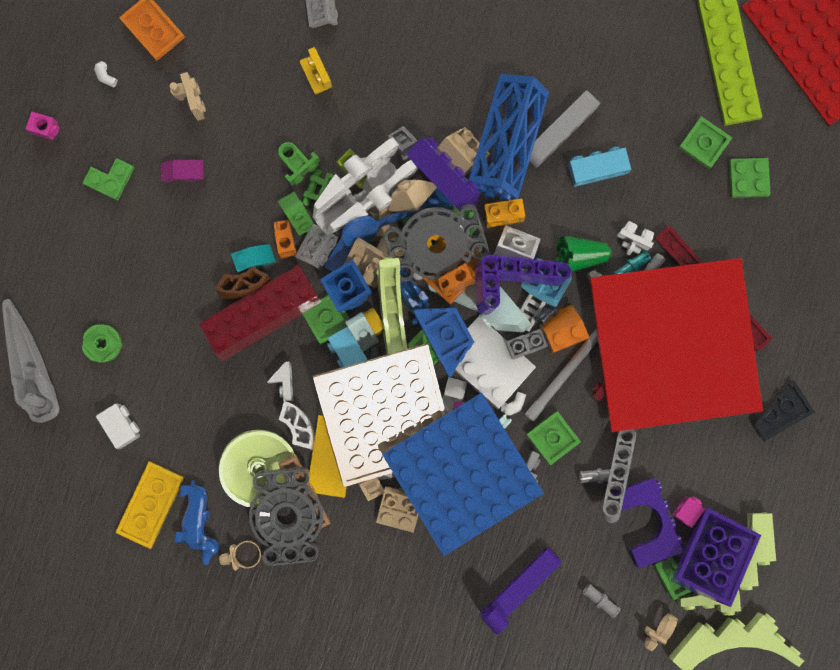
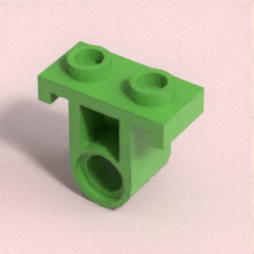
M285 142L279 147L278 152L282 162L293 173L291 176L288 174L285 176L291 186L299 184L305 178L304 175L309 171L313 172L319 166V157L314 152L311 153L312 158L308 160L293 143ZM292 150L294 153L291 157H285V152Z
M295 192L278 201L299 236L311 229L314 223Z

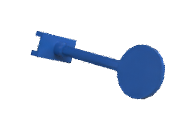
M436 188L432 192L431 197L427 198L417 211L396 212L377 221L370 216L355 218L344 227L341 238L345 245L353 247L358 237L368 243L376 236L378 229L409 217L427 208L438 206L449 209L452 207V203Z

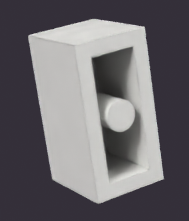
M114 404L96 416L116 449H122L140 437L138 433L140 431L139 427L134 421L131 422L128 417L130 415L129 411L124 405L121 406V404Z

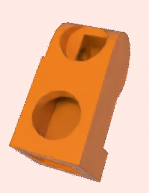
M289 219L274 222V233L280 258L296 256L297 250Z
M465 263L439 278L437 282L443 296H449L469 285H475L476 275L472 267Z

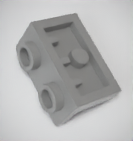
M306 0L309 27L316 28L328 23L333 26L338 24V12L335 8L334 0Z
M312 224L295 257L321 271L331 251L335 248L338 237L333 233L326 235L319 226Z

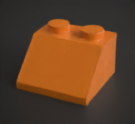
M573 305L560 309L555 317L552 316L543 326H540L551 354L590 338L581 317Z

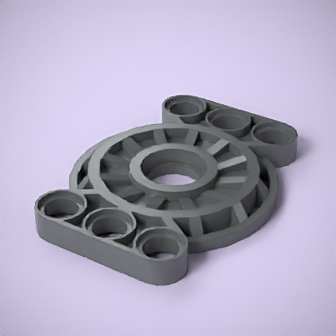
M472 204L463 205L459 214L440 207L421 210L409 218L402 230L395 226L389 227L384 236L390 257L396 258L394 252L399 249L405 253V256L399 259L400 270L403 267H407L411 273L408 276L400 274V280L404 282L411 280L414 273L427 279L438 280L444 276L440 275V273L449 270L453 271L462 260H464L463 264H468L471 256L481 260L489 253L477 209ZM466 209H471L474 211V216L467 219L463 216V212ZM417 218V220L412 224V226H409V224ZM470 228H478L480 230L479 235L475 237L469 235ZM396 232L399 238L396 241H391L388 238V234ZM434 235L442 236L446 241L445 249L437 253L429 250L427 242L430 237ZM482 245L485 247V252L483 254H476L474 251L475 247ZM423 272L436 273V275H429Z
M304 467L260 471L253 478V486L259 492L251 503L249 522L256 538L263 545L267 546L263 552L262 559L268 566L312 562L319 555V547L313 541L322 527L323 508L317 494L306 485L309 482L310 473ZM304 472L307 476L306 480L298 481L295 477L296 473ZM284 474L287 477V481L283 484L278 483L276 476ZM259 476H264L267 479V484L261 486L257 483L256 479ZM308 492L315 498L316 502H313L311 497L307 495ZM257 498H259L260 502L258 504L257 509H254V504ZM318 506L320 510V518H317L316 508ZM283 507L292 508L296 514L295 521L291 524L281 523L277 518L278 510ZM253 514L255 515L256 525L253 522ZM315 524H319L318 529H317V531L315 532V534L312 533L313 530H314ZM312 547L316 553L314 556H307L305 549ZM292 549L296 552V557L288 558L285 552ZM270 551L275 552L277 558L273 561L268 560L266 554Z

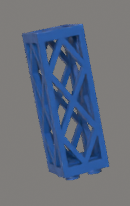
M500 74L469 178V181L472 180L478 186L477 190L483 192L485 197L494 198V196H498L506 201L519 198L549 95V91L532 76ZM505 100V117L502 120L499 106ZM530 107L533 121L527 126V110ZM491 126H492V134H491V136L489 137V133H490ZM510 127L512 137L508 146L507 134ZM492 146V163L488 167L485 153ZM517 155L520 167L513 173V158Z

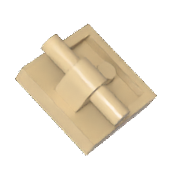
M188 72L180 74L182 83L176 84L172 82L170 84L172 95L179 101H183L187 97L190 110L198 121L205 119L203 112H206V108L199 96L201 92L198 83H196L194 77H190Z
M358 237L344 264L353 259L366 283L375 288L378 285L376 276L379 260L390 256Z
M386 486L376 523L414 533L418 518L416 510L402 488L396 489Z

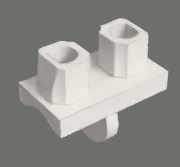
M630 221L617 235V237L625 240L622 246L628 249L626 254L629 256L632 251L639 254L641 248L646 251L651 249L653 245L651 241L654 235L652 231L647 229L643 230L641 236L634 234L637 225Z

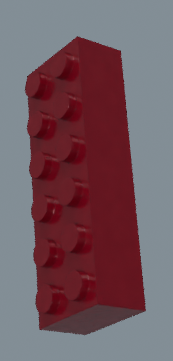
M297 265L199 323L214 353L223 362L299 317L302 313L321 303L301 267Z

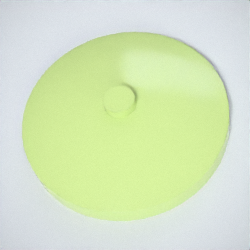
M251 430L238 435L225 447L219 461V478L225 492L237 503L251 507L254 497L259 492L253 486L255 474L260 471L280 469L278 463L295 455L294 451L285 439L271 431ZM283 474L276 476L278 483L283 484L286 482ZM259 476L256 479L257 483L261 486L267 484V479L264 476ZM257 498L254 504V508L258 507V504L260 502L259 498Z

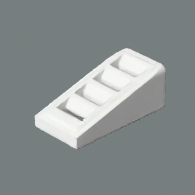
M530 293L520 309L527 319L531 321V326L526 329L528 332L535 323L534 317L542 311L546 304L543 301L540 304L531 299L533 295ZM528 303H531L532 305L538 307V310L536 311L535 309L529 307ZM527 310L531 312L532 314H534V317L529 316L523 311Z

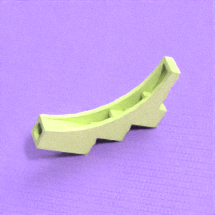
M392 257L379 260L376 276L387 355L407 349L401 303L399 258Z
M772 513L747 514V528L760 534L761 537L740 585V590H752V586H759L757 562L758 565H770V561H776ZM739 590L731 607L697 593L683 595L677 599V604L685 610L695 609V606L702 605L703 608L709 609L715 608L716 605V610L723 612V615H735L736 611H741Z
M759 612L746 627L737 618L733 620L728 617L716 632L707 623L703 625L698 622L668 657L682 670H692L698 663L709 656L726 649L754 647L775 652L798 667L804 662L799 657L801 653L793 646H786L784 644L786 640L778 633H775L779 629L774 625L775 620L767 613L763 615Z

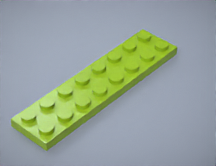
M697 0L723 125L727 126L761 119V108L737 0Z

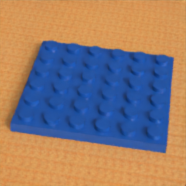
M483 393L470 399L382 454L443 556L544 494Z

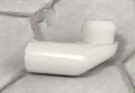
M102 61L95 64L94 71L98 80L114 88L118 80L107 74V64Z
M517 392L514 402L504 403L501 406V411L506 415H513L522 409L526 394Z

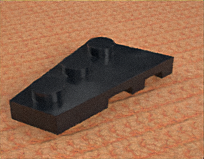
M792 380L753 426L765 442L814 414L815 411L796 382Z

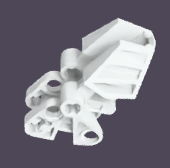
M393 137L365 158H359L358 155H354L348 159L343 166L349 173L342 179L335 174L314 204L313 218L326 235L343 229L355 218L370 216L367 210L373 205L379 211L388 207L393 202L391 198L392 193L398 187V184L414 175L417 167L412 160L406 162L399 169H396L390 162V157L399 148V144ZM367 175L368 177L362 186L363 191L352 195L348 188Z

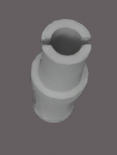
M597 468L594 471H579L580 483L597 482L601 484L603 481H608L611 469L602 470ZM620 472L614 473L616 477L620 478Z
M588 584L582 591V594L592 600L597 608L603 609L612 618L616 617L620 612V608L607 599L608 596L606 594H601L591 584Z

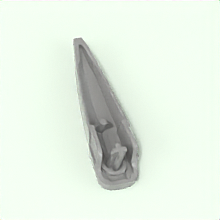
M4 300L2 305L11 382L14 387L16 403L27 411L33 422L43 423L49 421L59 413L54 386L51 384L41 354L25 322L11 300Z

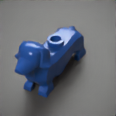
M401 268L400 274L408 276L405 268ZM412 279L405 282L400 280L401 298L411 313L414 315L413 310L428 309L429 304L427 301L429 298L421 291L418 285ZM414 317L412 319V324L416 325L417 327L419 326L421 328L416 317Z
M192 480L191 485L181 486L180 496H188L189 504L182 520L183 531L176 532L175 543L185 542L192 549L202 550V561L205 565H208L211 557L218 553L219 543L204 533V524L209 520V510H206L207 494L205 488L197 486L195 480Z

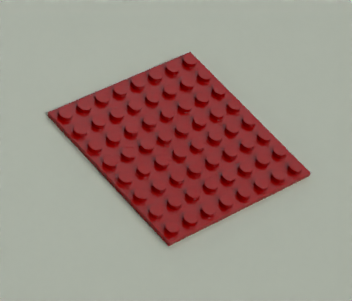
M749 0L742 5L741 9L828 127L839 120L840 0Z
M742 258L590 278L611 432L763 411Z

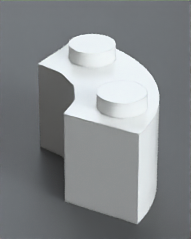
M284 401L279 420L286 423L291 429L293 435L292 444L313 449L315 436L310 419L299 407Z

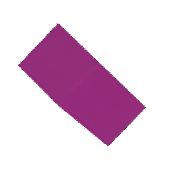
M171 160L161 163V182L168 183L177 180L194 182L204 179L203 160Z

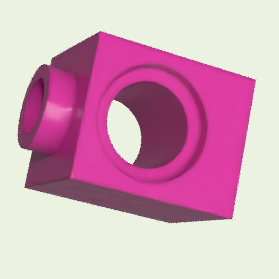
M31 112L26 130L33 135L53 141L54 136L59 132V123L52 117ZM47 123V128L41 130V126Z
M685 496L672 516L687 527L692 528L705 511V508L701 506L702 502L696 497L690 498Z

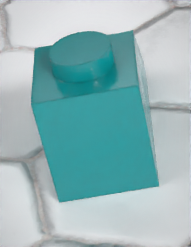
M270 244L249 247L231 254L239 274L246 272L251 266L259 269L276 262Z

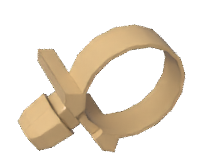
M244 541L238 546L233 544L230 546V554L228 552L219 556L220 564L229 565L232 562L235 571L239 567L252 568L260 562L262 557L261 548L253 541ZM244 542L255 544L260 552L258 562L251 567L241 565L236 558L237 548Z
M670 613L666 614L656 631L646 626L644 631L649 637L646 638L644 647L653 651L658 645L657 641L665 645L676 627L677 618Z

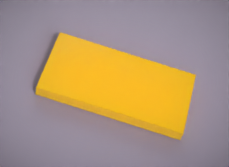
M318 415L309 481L316 494L345 498L347 486L344 487L326 421L324 416Z
M148 462L115 533L152 549L185 477L155 463Z

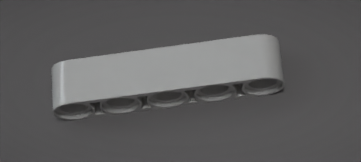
M585 91L535 141L529 161L536 168L541 165L601 103L589 91Z
M633 429L619 431L603 504V518L609 523L617 522L621 515L636 440V433ZM629 436L631 440L624 441L622 437ZM626 454L628 458L620 459L618 455ZM622 472L624 476L618 478L614 475V473ZM612 490H618L621 494L619 496H613L610 492ZM609 508H613L617 511V513L614 515H610L606 512V510H608Z

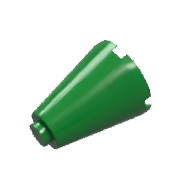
M567 235L560 236L557 241L556 251H559L560 257L556 258L557 262L566 263L570 266L572 272L605 263L611 257V248L606 243Z

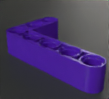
M486 255L476 265L475 269L477 310L483 315H489L499 306L500 280L560 286L571 276V268L566 263Z
M549 547L544 549L480 613L483 622L496 635L502 632L509 624L507 617L562 563Z

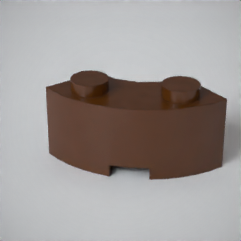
M251 266L240 275L225 273L214 289L219 297L229 301H238L269 283L270 279L267 274Z

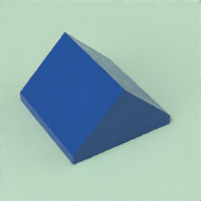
M353 259L320 279L338 312L361 306L372 293Z

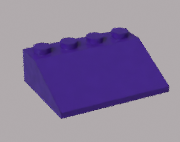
M421 138L406 155L459 211L465 204L475 206L481 194L477 190L478 186L464 176L465 172L459 166L455 167L451 162V157L446 152L440 151L438 143L433 138Z
M706 508L696 521L671 581L687 590L731 607L761 535Z

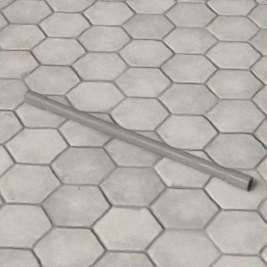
M657 253L647 264L645 270L659 269L666 261L665 258ZM597 328L539 399L527 410L525 415L530 420L534 421L545 405L598 342Z

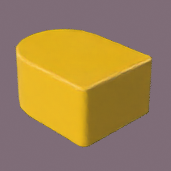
M372 307L365 311L363 315L374 334L378 336L383 333V322L375 309Z

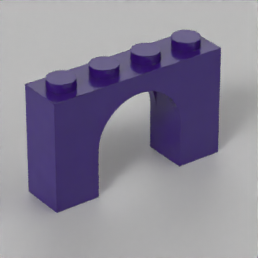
M648 478L626 486L621 511L638 505H647L655 511L659 520L658 531L652 539L629 548L637 568L645 567L683 552L681 548L683 547L681 537L675 533V521L673 517H669L667 512L669 505L665 498L662 499L660 493L662 487L655 478ZM618 490L610 492L613 496L621 494Z

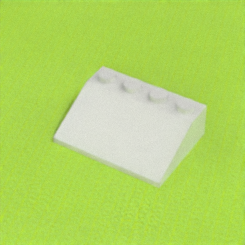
M478 317L467 328L474 340V344L454 371L476 391L483 393L486 400L498 410L536 366L524 356L513 360L506 344L507 340L492 327L489 328Z

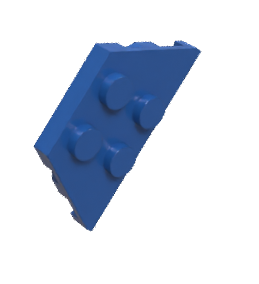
M456 308L413 310L447 376L451 377L458 364L464 359L467 351L474 344V340Z

